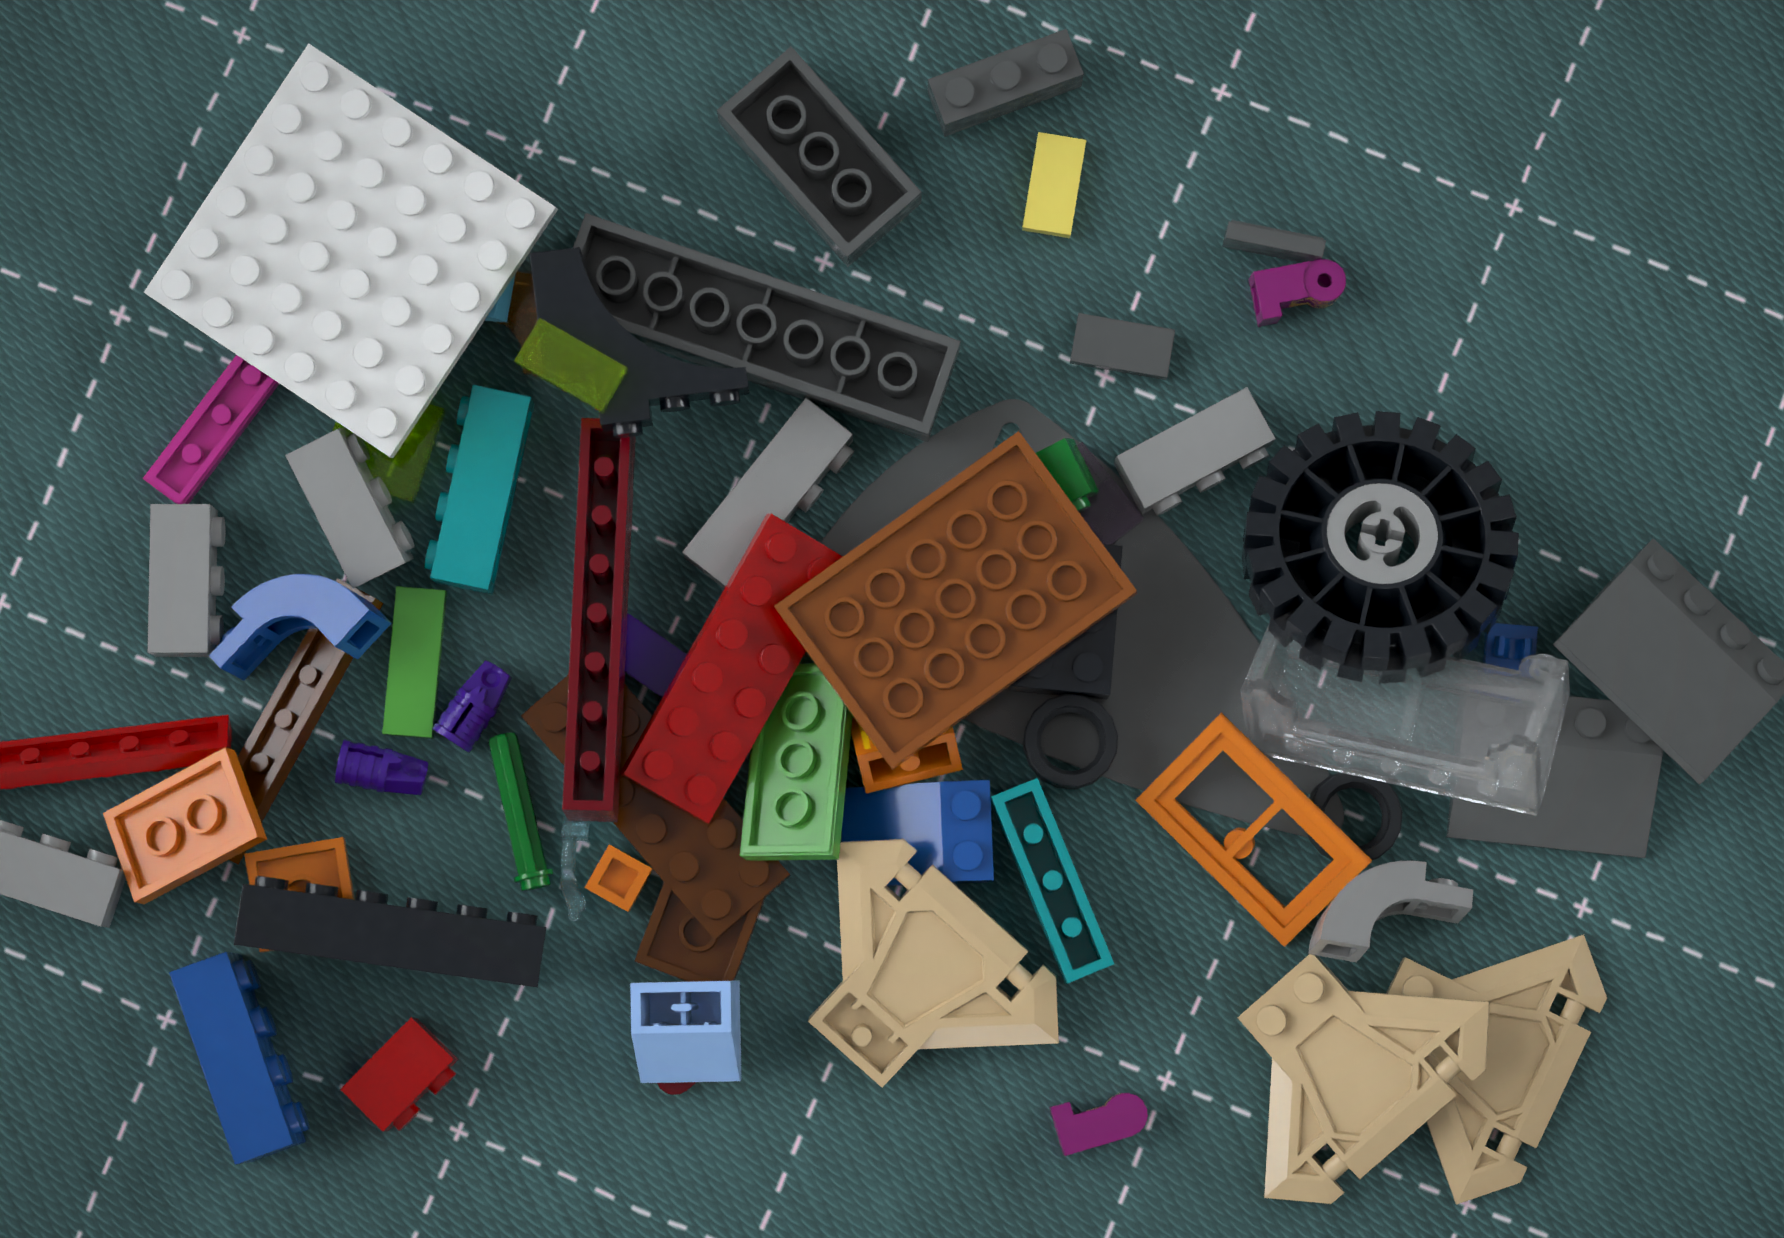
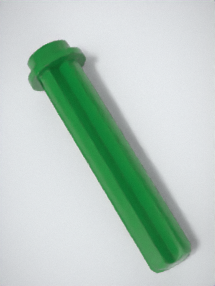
M503 733L493 736L489 739L488 743L518 876L514 877V882L520 883L522 891L551 885L549 876L553 875V869H547L518 736L515 733Z

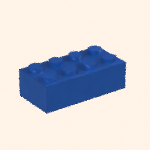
M224 952L169 972L235 1165L250 1163L305 1143L306 1140L303 1132L310 1129L309 1122L301 1102H292L287 1088V1084L293 1082V1076L285 1055H277L275 1053L270 1037L277 1035V1031L268 1007L261 1008L258 1004L254 990L260 988L261 985L253 962L251 960L245 961L242 954Z

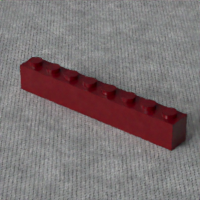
M581 418L562 810L568 821L618 822L636 436L614 438L613 431H603L600 425V418Z

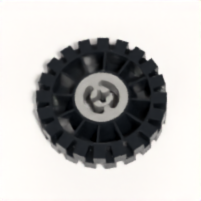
M1376 411L1373 425L1362 426L1358 412L1334 417L1331 432L1325 433L1318 423L1297 435L1296 446L1293 451L1284 445L1269 461L1267 476H1259L1251 495L1243 535L1242 566L1244 580L1250 579L1251 581L1249 597L1258 616L1266 613L1270 616L1268 628L1270 633L1284 647L1294 640L1301 645L1299 659L1321 670L1328 659L1340 664L1337 677L1362 682L1364 670L1378 671L1379 684L1405 681L1407 669L1416 668L1420 677L1423 678L1444 670L1447 658L1450 655H1453L1460 661L1477 647L1482 631L1488 634L1500 616L1504 600H1506L1515 572L1513 570L1518 557L1519 533L1512 531L1517 516L1510 494L1499 496L1498 492L1502 479L1489 461L1476 466L1473 463L1476 450L1474 446L1457 434L1447 444L1438 440L1441 425L1417 417L1412 430L1400 428L1401 413ZM1363 521L1355 556L1348 548L1345 534L1355 524ZM1406 531L1414 543L1415 553L1407 561L1397 565ZM1382 540L1385 542V546H1379L1375 544V541Z

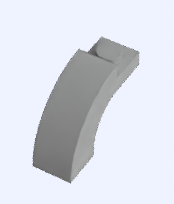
M1395 861L1375 866L1351 880L1325 909L1314 928L1308 954L1357 963L1370 947V937L1374 923L1390 915H1413L1458 924L1472 909L1473 889L1458 887V883L1450 879L1436 878L1425 881L1427 862Z

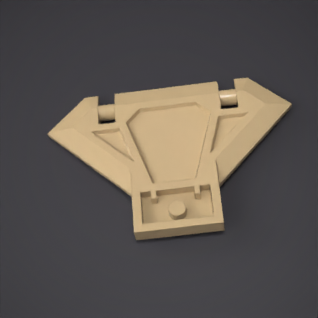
M905 839L848 841L840 843L837 870L843 981L810 1015L808 1022L882 1088L918 1049L1059 1043L1056 975L1044 964L1033 975L1026 970L1019 962L1028 953V950L933 864L922 875L915 870L908 861L917 850ZM893 878L908 889L901 897L887 886ZM1004 978L1008 979L1019 989L1012 997L998 986Z
M1584 934L1452 980L1404 957L1386 994L1490 1002L1486 1070L1473 1082L1463 1071L1458 1073L1448 1082L1457 1096L1426 1122L1456 1205L1518 1184L1527 1170L1526 1166L1514 1161L1522 1142L1537 1148L1590 1036V1031L1578 1026L1585 1008L1600 1013L1607 999ZM1557 994L1567 998L1560 1016L1549 1011ZM1439 1046L1426 1058L1435 1067L1448 1054ZM1493 1128L1504 1133L1496 1151L1485 1146Z
M1309 954L1237 1017L1272 1057L1264 1198L1332 1204L1345 1193L1336 1182V1179L1350 1169L1361 1179L1457 1096L1448 1082L1458 1073L1463 1071L1473 1082L1486 1070L1490 1002L1348 991L1319 956ZM1441 1046L1448 1056L1434 1067L1426 1057L1437 1047ZM1328 1144L1335 1154L1322 1165L1314 1154Z

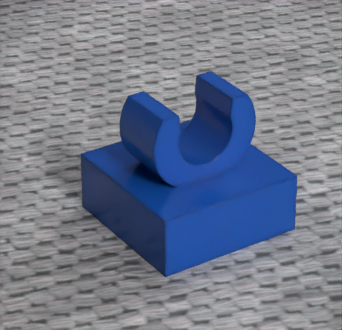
M1495 623L1488 634L1485 633L1482 673L1533 677L1538 627Z

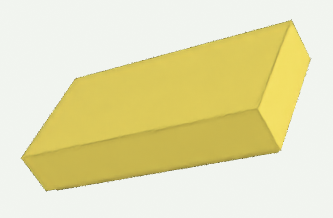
M1038 132L1022 231L1065 238L1071 237L1086 140Z

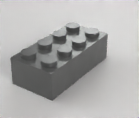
M791 46L717 109L720 125L847 267L861 257L922 202V192Z

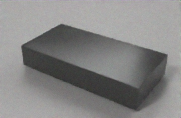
M1231 220L1225 230L1222 247L1302 263L1322 259L1326 240L1322 237Z
M1078 313L1070 364L1167 380L1175 329Z

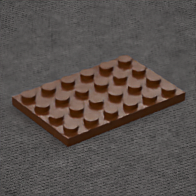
M1018 431L774 607L893 770L1137 595V590Z

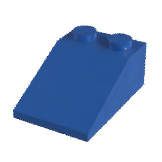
M990 780L904 784L867 794L864 787L846 788L842 842L905 839L917 850L908 863L921 875L933 864L954 884L991 883L994 881ZM895 878L887 884V886H903Z

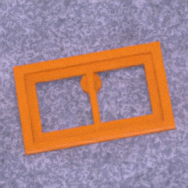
M1222 712L1135 800L1284 947L1372 861ZM1222 751L1274 800L1247 829L1235 828L1231 830L1224 839V846L1175 799ZM1281 809L1334 859L1286 907L1237 860L1246 858L1255 847L1254 836Z

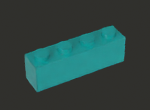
M477 385L472 386L470 397L462 396L457 414V425L463 426L459 445H451L446 465V473L453 474L449 493H440L436 508L435 520L442 522L438 541L430 540L425 558V569L432 570L430 578L435 583L493 595L535 406L530 396Z
M1038 778L991 796L992 808L1065 984L1114 965Z

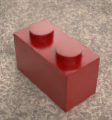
M411 1017L340 1090L382 1132L389 1131L393 1126L401 1131L421 1111L416 1102L428 1090L434 1095L438 1094L455 1077L456 1073L451 1067L459 1059L417 1018Z

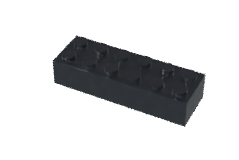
M256 876L255 886L243 884L234 945L538 988L546 927L536 926L537 915L508 911L507 920L501 921L487 919L488 908L460 904L457 905L456 914L437 912V901L407 897L406 907L388 905V894L357 890L356 900L337 897L339 887L306 883V890L303 893L289 891V880Z

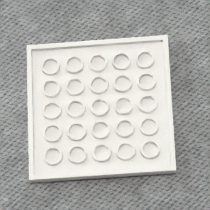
M308 44L144 293L387 456L394 458L558 209L329 56Z

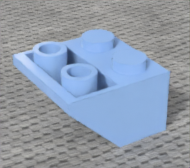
M740 980L630 983L631 1036L641 1083L741 1081Z

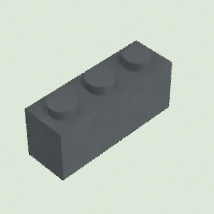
M1064 29L928 79V95L944 137L1080 88L1082 87L1084 73L1068 31Z

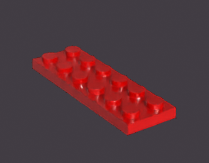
M772 513L766 514L620 774L700 821L709 824L806 652L774 606L843 556Z

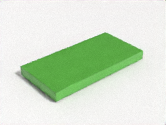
M815 663L798 664L751 748L740 857L745 860H839L853 715Z

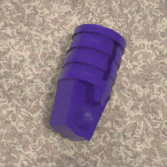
M485 660L462 687L458 689L456 696L450 701L446 711H443L438 723H435L432 729L470 753L474 743L481 737L482 731L489 725L490 719L497 713L496 711L512 677L495 664Z
M344 739L337 762L335 783L341 785L348 784L351 787H363L366 790H377V792L421 795L426 783L428 762L393 751V749H382L374 745L367 746L364 743H353L350 740Z

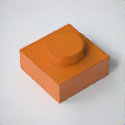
M609 844L584 888L621 909L630 912L653 869Z

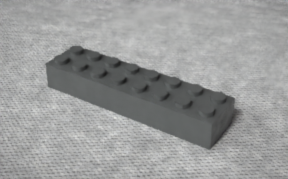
M585 213L573 248L580 247L589 281L607 311L624 329L648 347L706 367H746L748 381L802 400L807 398L814 404L925 442L929 441L960 352L961 341Z

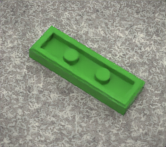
M396 586L383 735L434 739V730L432 728L435 725L447 599L446 590Z

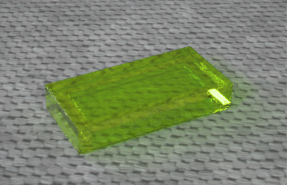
M541 318L538 319L514 360L517 365L601 413L604 412L628 371L624 365Z

